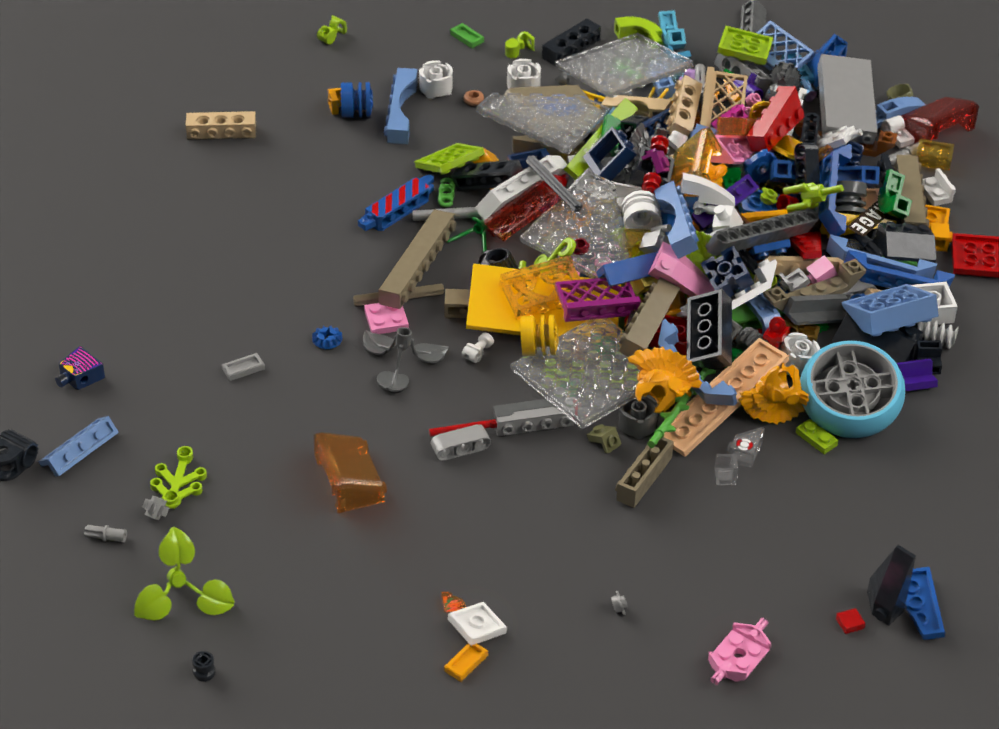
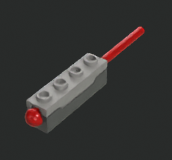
M569 395L493 406L492 420L429 429V435L436 436L477 424L483 425L484 428H495L497 436L573 426L574 419L581 416L582 409L578 404H572Z

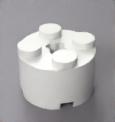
M517 59L513 61L512 65H508V89L540 86L541 67L538 63L534 64L529 59Z
M441 61L424 63L423 67L419 69V88L421 92L429 99L450 95L453 88L452 67L447 63L446 65L441 64Z
M790 333L783 340L779 350L789 355V361L785 366L795 365L799 370V375H801L806 363L820 350V346L815 340L812 342L808 340V336L805 334Z

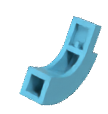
M675 10L659 11L658 17L662 30L664 49L666 50L670 45L673 50L684 49L686 45L684 29H678Z

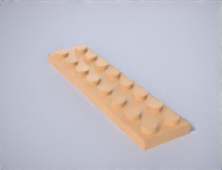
M758 338L732 362V366H728L709 383L712 388L722 381L728 386L732 385L737 392V404L734 406L706 404L697 394L686 404L689 406V409L681 411L671 425L676 428V431L665 432L664 438L674 441L673 450L686 457L741 406L738 401L741 397L739 392L756 388L755 384L760 378L765 376L773 367L777 365L781 367L782 363L786 364L789 361V355Z

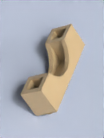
M607 94L601 103V112L606 116L612 107L616 108L626 97L638 108L633 115L647 116L650 119L670 108L672 100Z

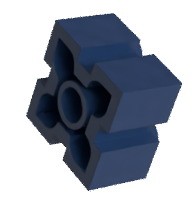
M734 245L720 252L721 257L715 259L713 256L700 263L714 290L723 289L729 297L735 295L734 290L740 288L742 291L755 284Z

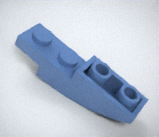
M899 97L882 102L877 105L876 110L877 129L881 127L883 120L900 115L905 121L927 110L928 106L917 97Z

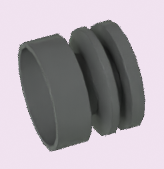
M837 181V185H843L844 191L836 195L835 211L860 216L866 210L862 208L866 206V202L858 199L867 196V184L859 181Z

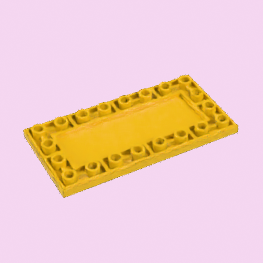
M473 263L466 329L521 335V316H534L536 324H540L541 315H545L546 324H549V315H554L558 325L559 340L595 344L606 337L611 340H617L619 317L565 322L563 317L564 310L554 287L555 282L594 278ZM603 284L598 285V287L604 290L607 288V286ZM586 286L579 287L585 291L589 290V288ZM561 288L563 291H566L568 293L571 291L568 288ZM613 289L609 291L615 295L619 293ZM594 290L591 292V294L597 297L601 295ZM577 292L573 294L578 298H581L583 296ZM586 298L584 301H592V300L589 299V298ZM569 299L567 300V303L574 302V301L569 300Z

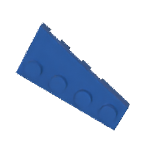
M930 567L913 569L905 608L923 640L945 637V630Z

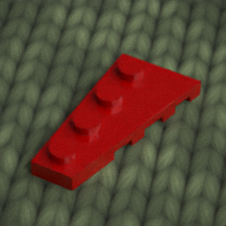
M820 231L789 237L791 247L803 259L822 257Z

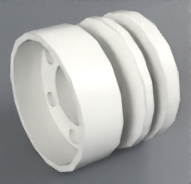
M640 190L634 191L624 198L621 207L624 228L629 236L635 239H642L644 233L651 232L652 227L662 225L660 205L655 194Z

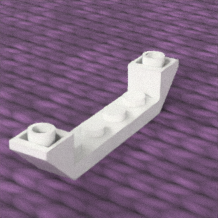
M547 155L539 160L552 175L562 176L566 173L563 169L567 166V163L561 156ZM529 166L490 190L475 207V210L487 222L500 214L501 206L543 180Z
M766 259L758 264L759 268L755 269L754 272L759 281L751 285L749 291L745 292V290H742L734 295L735 299L732 300V310L771 288L777 266L776 259L770 262ZM686 304L680 308L681 312L676 314L677 317L687 318Z

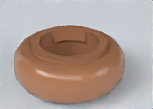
M477 90L468 91L464 95V102L470 106H478L484 101V95Z

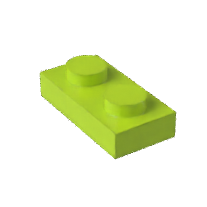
M811 419L796 427V434L822 454H826L838 446L839 440Z

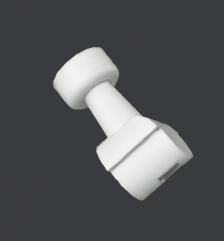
M487 332L482 333L478 337V343L475 345L467 343L462 351V357L474 363L479 362L483 356V349L493 345V337Z

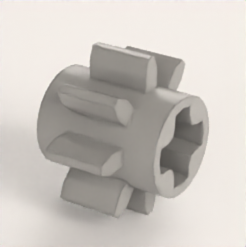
M154 495L151 500L145 499L142 508L146 509L145 515L159 520L161 516L166 517L169 508L165 506L167 501Z

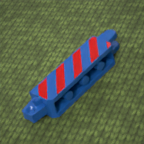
M425 175L420 179L415 177L365 208V215L358 220V226L365 231L371 228L383 231L413 212V210L429 202V194L434 191V185L431 184L434 182V176Z

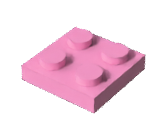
M379 303L364 305L365 315L372 333L384 334L397 332V329L401 327L409 328L403 306L401 309L379 305Z

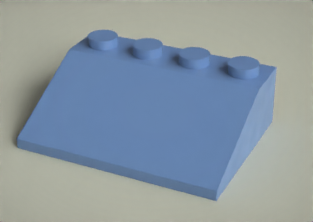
M908 284L842 302L843 308L861 330L871 334V336H880L882 332L897 331L903 326L911 327L917 322H929L932 318L939 316L936 294Z

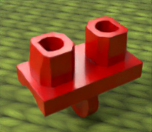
M774 317L770 320L769 327L763 334V339L779 349V346L782 345L783 340L788 335L790 327L786 326L783 318Z

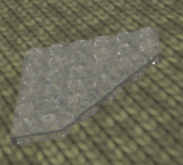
M491 93L476 109V112L482 116L491 118L501 125H506L516 132H521L531 139H536L544 145L551 146L559 150V152L568 155L610 111V108L582 95L574 94L573 97H566L565 94H552L551 97H544L543 94L531 93L530 96H522L521 93H508L507 96H499V93Z
M586 170L567 189L582 204L581 211L575 213L559 197L520 236V242L550 257L564 239L572 238L576 240L583 238L589 244V251L586 254L576 255L573 253L567 259H563L558 255L556 260L594 279L598 278L596 272L602 265L629 259V253L615 183Z

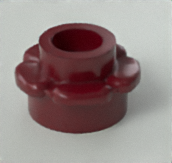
M583 238L575 240L576 248L573 253L576 255L586 254L589 251L587 241Z

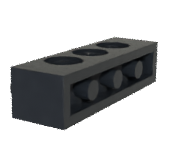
M586 18L543 44L542 59L554 66L560 65L601 39V26Z
M519 159L469 163L457 168L451 177L457 191L495 188L523 171Z

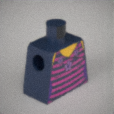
M79 346L59 363L60 375L55 378V381L61 388L69 383L76 390H80L105 378L103 363Z

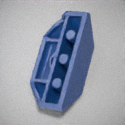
M834 34L819 50H816L815 56L807 62V66L814 75L813 85L815 88L819 86L817 66L821 54L846 56L848 42L838 35Z

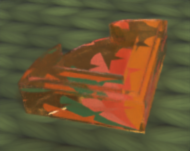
M441 592L445 613L466 608L462 598L452 595L451 592Z

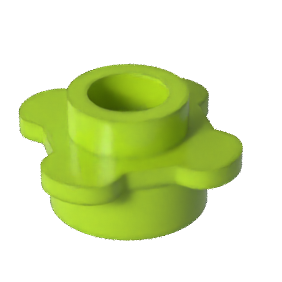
M763 187V193L760 195L761 201L766 205L776 204L778 194L772 189Z

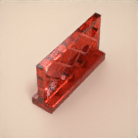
M540 180L485 219L483 223L491 236H496L500 240L505 241L562 199L558 194L548 189Z

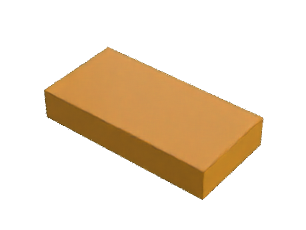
M468 643L444 666V672L462 682L488 656V650L478 644L471 646Z

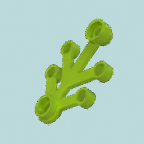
M182 446L177 450L179 463L175 476L170 473L166 464L159 463L155 466L156 475L163 477L171 485L170 490L163 485L160 478H153L150 481L151 490L158 491L162 495V499L167 501L165 506L170 509L178 507L183 498L191 494L197 496L202 493V484L199 482H193L190 484V487L179 491L182 486L194 480L203 481L207 478L206 469L203 467H199L194 472L184 476L187 464L193 460V450L189 446Z

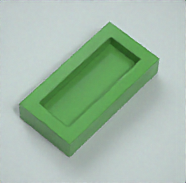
M463 23L450 29V35L472 49L484 43L482 35Z

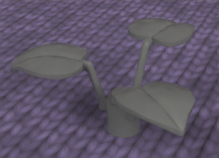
M406 327L397 329L394 340L388 336L375 334L368 330H365L363 335V345L369 353L383 355L386 351L391 352L395 345L399 349L395 373L383 371L377 375L378 385L383 389L393 392L402 391L409 384L407 375L398 374L402 351L407 350L411 345L413 354H418L420 361L437 363L444 358L449 350V346L428 343L414 345V339L411 338L412 331Z

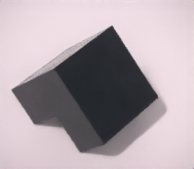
M917 340L914 361L931 359L933 361L932 374H941V341Z

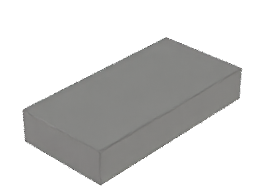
M258 353L222 364V370L229 381L265 369V364Z

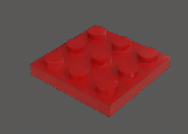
M953 233L951 242L953 274L999 278V237Z

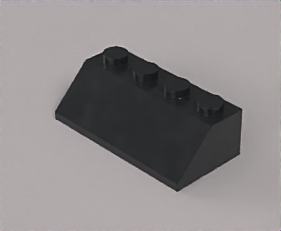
M723 289L687 298V360L692 361V365L696 367L716 370L732 366V299Z

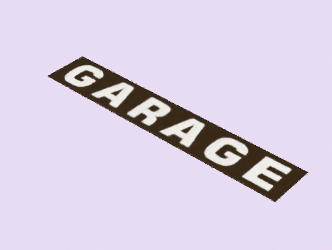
M877 200L852 221L847 228L864 237L879 222L885 219L888 214L880 211Z

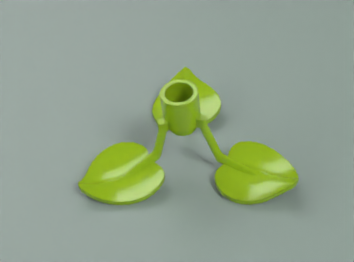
M171 527L168 534L161 541L158 554L164 564L168 566L177 564V566L169 570L167 574L169 582L166 584L167 587L164 592L157 584L149 585L140 592L134 606L135 617L148 620L164 618L171 609V600L166 596L171 586L180 588L184 584L200 594L197 599V606L202 612L209 615H218L230 610L234 606L235 601L229 587L223 581L210 580L204 584L201 591L186 580L185 574L180 569L181 563L188 564L193 560L195 548L190 538L183 531L176 527Z

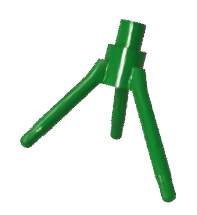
M473 217L472 219L477 222L474 227L446 241L450 243L471 232L482 234L483 252H485L487 248L486 229L488 228L489 221L485 222Z

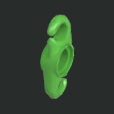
M443 178L440 180L438 204L441 207H450L453 205L455 184L452 178Z

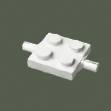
M843 126L835 133L829 131L823 134L822 139L817 141L819 154L846 145L848 141L862 136V130H856L854 126Z

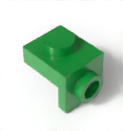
M740 167L727 168L722 182L725 190L741 179Z

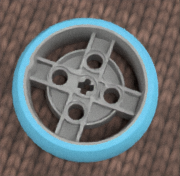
M841 341L823 347L808 360L800 377L801 389L809 394L807 405H803L808 416L827 432L841 437L862 438L879 433L896 419L905 400L904 378L896 362L880 348L861 341ZM833 367L824 380L814 381L821 372ZM891 397L885 406L869 413L881 398Z

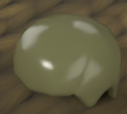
M909 84L895 85L886 92L888 100L899 97H913V91Z

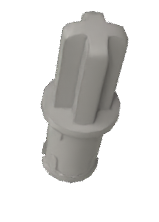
M87 525L85 526L84 535L86 537L103 539L104 542L111 540L124 543L127 531L126 529L109 528L108 525H105V527Z

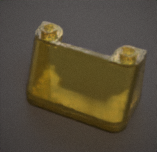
M709 127L701 129L676 149L673 155L675 160L671 181H674L676 186L680 185L681 187L683 173L696 175L711 181L708 175L710 159L713 155H721L722 147ZM691 194L683 195L684 197H698V195Z

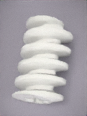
M930 321L925 323L919 322L918 329L923 331L922 338L924 337L925 341L930 339L932 341L939 340L942 347L946 343L948 349L954 345L959 329L957 327L955 331H952V325L945 329V323L938 327L937 321L933 325H930Z

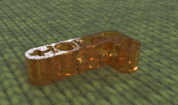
M717 117V135L747 136L756 120L760 119Z

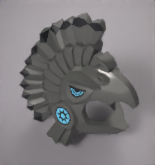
M779 62V64L775 65L773 70H771L770 78L772 81L769 89L761 101H769L772 96H775L778 86H796L797 92H799V87L802 85L800 83L802 75L798 68L790 62Z

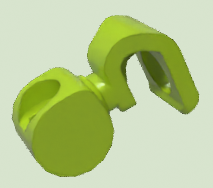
M332 16L329 23L330 27L322 26L317 33V38L327 44H332L336 39L337 32L346 34V21Z
M521 32L517 39L511 38L505 42L506 57L517 58L519 50L524 49V45L531 51H534V37L528 32Z

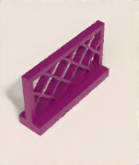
M606 277L555 282L554 285L564 310L563 317L565 322L634 316L641 301L639 296H635L630 282L624 283L625 286L623 288L618 285L609 286ZM603 284L607 286V288L604 290L598 287V285ZM586 286L589 288V290L585 291L579 287ZM561 288H568L571 291L568 293L566 291H563ZM613 289L619 293L615 295L609 291ZM594 290L601 295L597 297L591 294V292ZM577 292L583 296L581 298H578L573 294ZM586 298H589V299H591L592 301H584V300H585ZM569 299V300H572V301H574V302L567 303V300Z

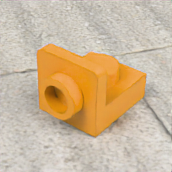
M341 88L328 89V104L332 115L339 114Z

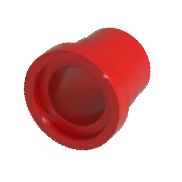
M781 194L777 198L776 205L778 210L787 209L788 205L799 203V201L788 194Z

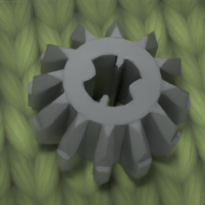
M745 327L738 333L735 342L738 348L745 351L758 338L764 339L758 330H754L752 327Z

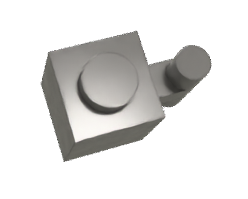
M671 225L652 227L651 232L644 233L639 249L643 253L649 254L659 251L662 242L670 245L665 232L671 231Z

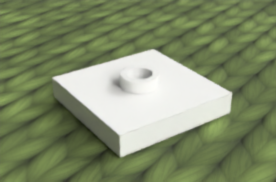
M484 602L448 614L449 622L471 646L506 634L507 627Z

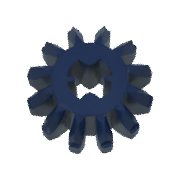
M849 141L847 144L852 145V158L843 166H859L864 147L857 142Z

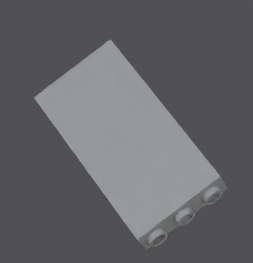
M821 54L817 67L822 135L829 131L835 133L843 126H854L856 130L861 129L863 135L850 140V142L873 144L877 135L871 60Z

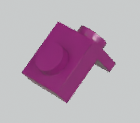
M655 148L646 151V155L641 156L642 160H653L657 174H664L670 171L669 160L664 155V151H657Z

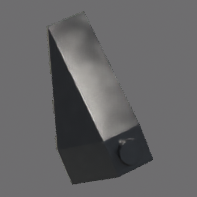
M900 545L894 548L870 577L867 590L872 615L888 626L904 612L916 555Z

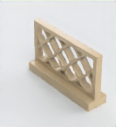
M715 67L707 68L700 125L710 127L713 121L735 105L745 104L747 75L714 71ZM716 77L724 78L727 82L720 85L716 81ZM742 80L743 85L737 88L733 81ZM730 85L734 91L728 94L723 88ZM719 90L724 95L720 100L714 95ZM737 93L741 100L735 102L731 96ZM726 99L732 104L727 109L722 104ZM717 105L723 110L718 115L712 110ZM742 122L737 125V131L730 130L725 135H741Z

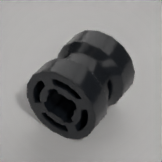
M200 651L194 654L192 657L194 677L201 682L213 679L215 676L213 655L208 651Z

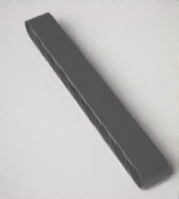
M804 209L715 232L706 244V249L710 254L719 256L721 255L720 252L733 245L739 251L808 233L819 220V217L814 210Z

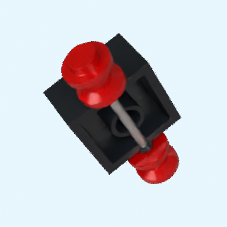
M654 136L651 140L650 148L641 146L633 160L629 179L630 184L642 187L643 191L655 194V189L671 181L675 159L666 155L669 140L665 136ZM655 148L657 151H664V155L669 160L670 171L664 174H657L653 160H642L641 156L646 155V151Z

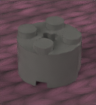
M634 393L623 397L619 406V429L637 440L644 439L645 436L652 434L656 430L658 413L654 412L657 406L656 399L647 395L646 397L642 396L641 401L638 402Z

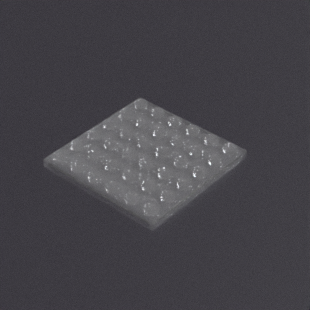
M639 33L555 62L556 68L566 72L568 75L610 98L616 97L623 92H630L637 87H644L648 83L658 82L662 78L672 77L673 74L686 72L687 69L694 67L692 60Z
M608 318L587 320L559 336L556 355H551L550 347H547V355L543 356L541 347H539L536 356L522 357L510 364L513 372L582 429L635 399V389L639 382L637 381V375L640 372L637 366L628 361L627 356L618 352L622 346L619 341L625 331Z

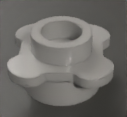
M617 590V595L611 597L615 612H623V615H626L624 608H627L628 605L625 596H620Z

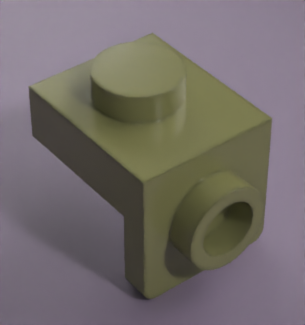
M600 424L587 434L590 442L602 443L605 453H610L621 445L616 427Z

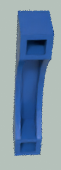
M773 160L770 163L769 181L796 183L795 161ZM819 166L821 184L822 166ZM838 167V181H859L866 183L867 188H875L879 185L880 167Z

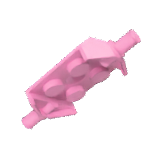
M761 618L756 625L734 623L731 632L713 653L709 652V663L712 669L716 671L713 677L710 678L713 684L715 682V685H718L722 678H728L735 682L746 680L769 652L771 642L762 631L768 625L766 619ZM734 654H742L744 657L737 658Z

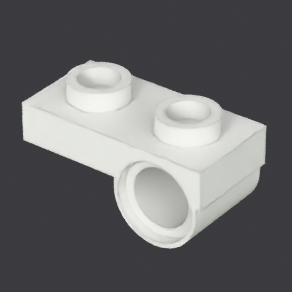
M900 115L882 121L880 130L897 133L896 145L899 148L914 144L915 138L905 129L904 119Z

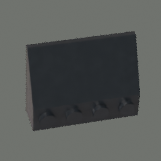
M847 313L830 344L841 341H861L880 348L896 363L908 362L914 357L917 340L922 341L923 331L914 327L903 326L897 331L882 332L880 336H871V334L862 331Z

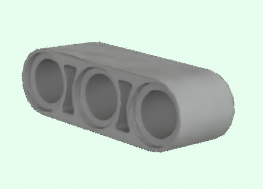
M477 424L438 434L432 438L430 443L437 458L444 461L485 450L491 445V439L484 426Z

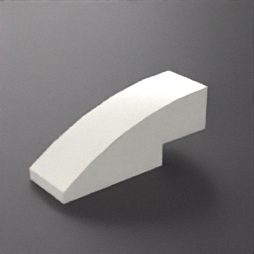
M683 173L681 193L698 195L699 203L735 207V197L718 184L696 175Z

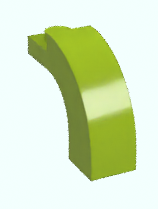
M639 17L615 18L614 32L619 41L626 39L642 40L649 45L654 55L660 54L663 41L662 30L658 25Z

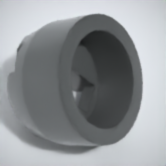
M563 72L555 80L560 86L568 85L570 77L566 72Z

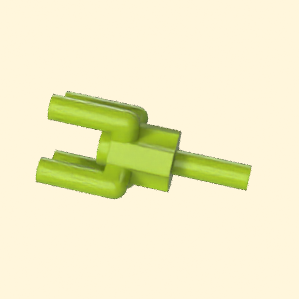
M803 183L783 188L785 195L801 193L803 201L788 205L787 211L789 213L816 208L819 206V202L826 201L827 195L844 191L842 184L824 188L823 184Z

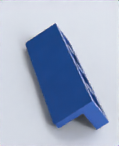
M658 251L602 265L596 274L598 278L606 277L609 286L651 277L648 273Z

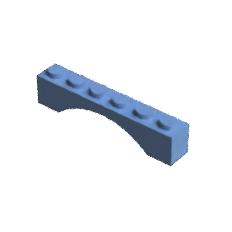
M397 68V74L393 75L392 95H390V105H388V115L386 116V125L388 126L384 128V136H387V143L408 144L410 134L409 119L401 111V106L406 99L416 93L418 83L417 69Z
M671 181L655 189L656 199L663 212L676 216L675 223L667 236L677 258H682L698 250L696 242L699 239L695 233L696 229L692 223L693 220L689 214L690 211L686 205L684 193H681L680 185L676 186L674 181Z

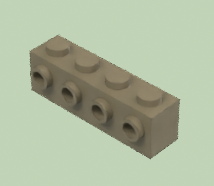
M663 437L654 448H650L648 444L622 479L618 481L615 491H617V501L635 508L672 459L674 441Z

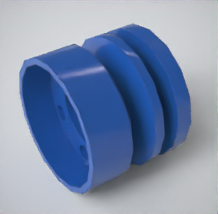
M341 82L342 118H353L354 110H358L360 118H362V110H366V117L371 118L373 91L370 82H366V90H362L361 82L358 83L357 90H354L352 82Z

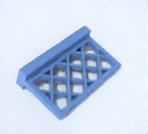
M771 20L757 32V34L774 37V42L771 47H774V51L769 52L766 65H763L770 71L779 62L796 63L795 67L799 70L815 56L813 50ZM769 28L775 29L774 33L766 34ZM777 37H786L785 41L777 42ZM796 44L797 49L788 50V45ZM785 45V50L777 51V46ZM801 52H807V53H808L805 57H800V58H799V53H801ZM796 53V58L788 59V54ZM785 55V59L777 60L776 56Z

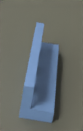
M109 416L98 418L38 462L41 466L49 465L56 477L60 476L119 432Z

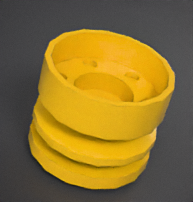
M541 315L540 324H536L534 316H521V348L523 357L536 356L537 347H541L543 356L547 355V347H550L551 355H556L559 336L555 316L549 315V324H546L545 315Z

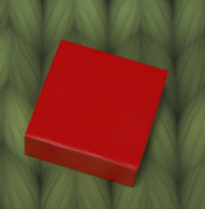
M856 608L837 613L836 620L845 634L865 628V622Z

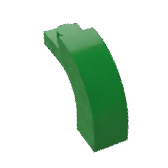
M889 169L886 172L883 187L879 188L878 207L883 213L897 219H904L909 216L912 204L911 199L901 195L905 175Z

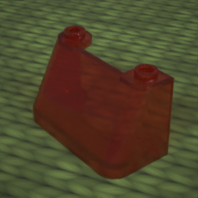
M943 97L903 114L901 117L904 119L905 129L915 138L914 144L921 142L924 145L921 149L925 151L930 149L929 143L932 139H938L940 131L957 124L961 125L968 132L975 129L979 105L972 100Z

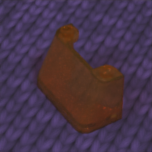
M325 432L313 435L315 460L317 465H323L330 481L332 495L336 496L335 508L337 513L385 502L384 493H387V487L385 482L380 480L369 455L366 440L359 436Z

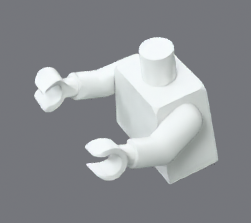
M698 201L693 205V209H695L694 214L696 215L703 212L714 214L713 232L710 234L705 233L706 235H711L712 237L716 231L743 225L742 218L733 206H704V203H699Z

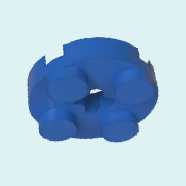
M762 149L744 161L745 176L749 174L754 181L764 183L769 180L770 163L778 159L772 152Z

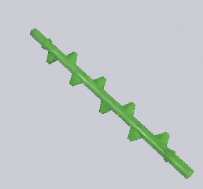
M703 368L699 373L701 379L704 380L707 375L716 373V370ZM692 388L690 389L692 392L691 396L685 393L683 396L675 398L677 404L671 412L660 413V416L665 420L654 431V435L648 441L650 448L656 446L658 441L664 437L665 432L676 431V428L671 424L681 411L689 409L686 403L692 395H697Z

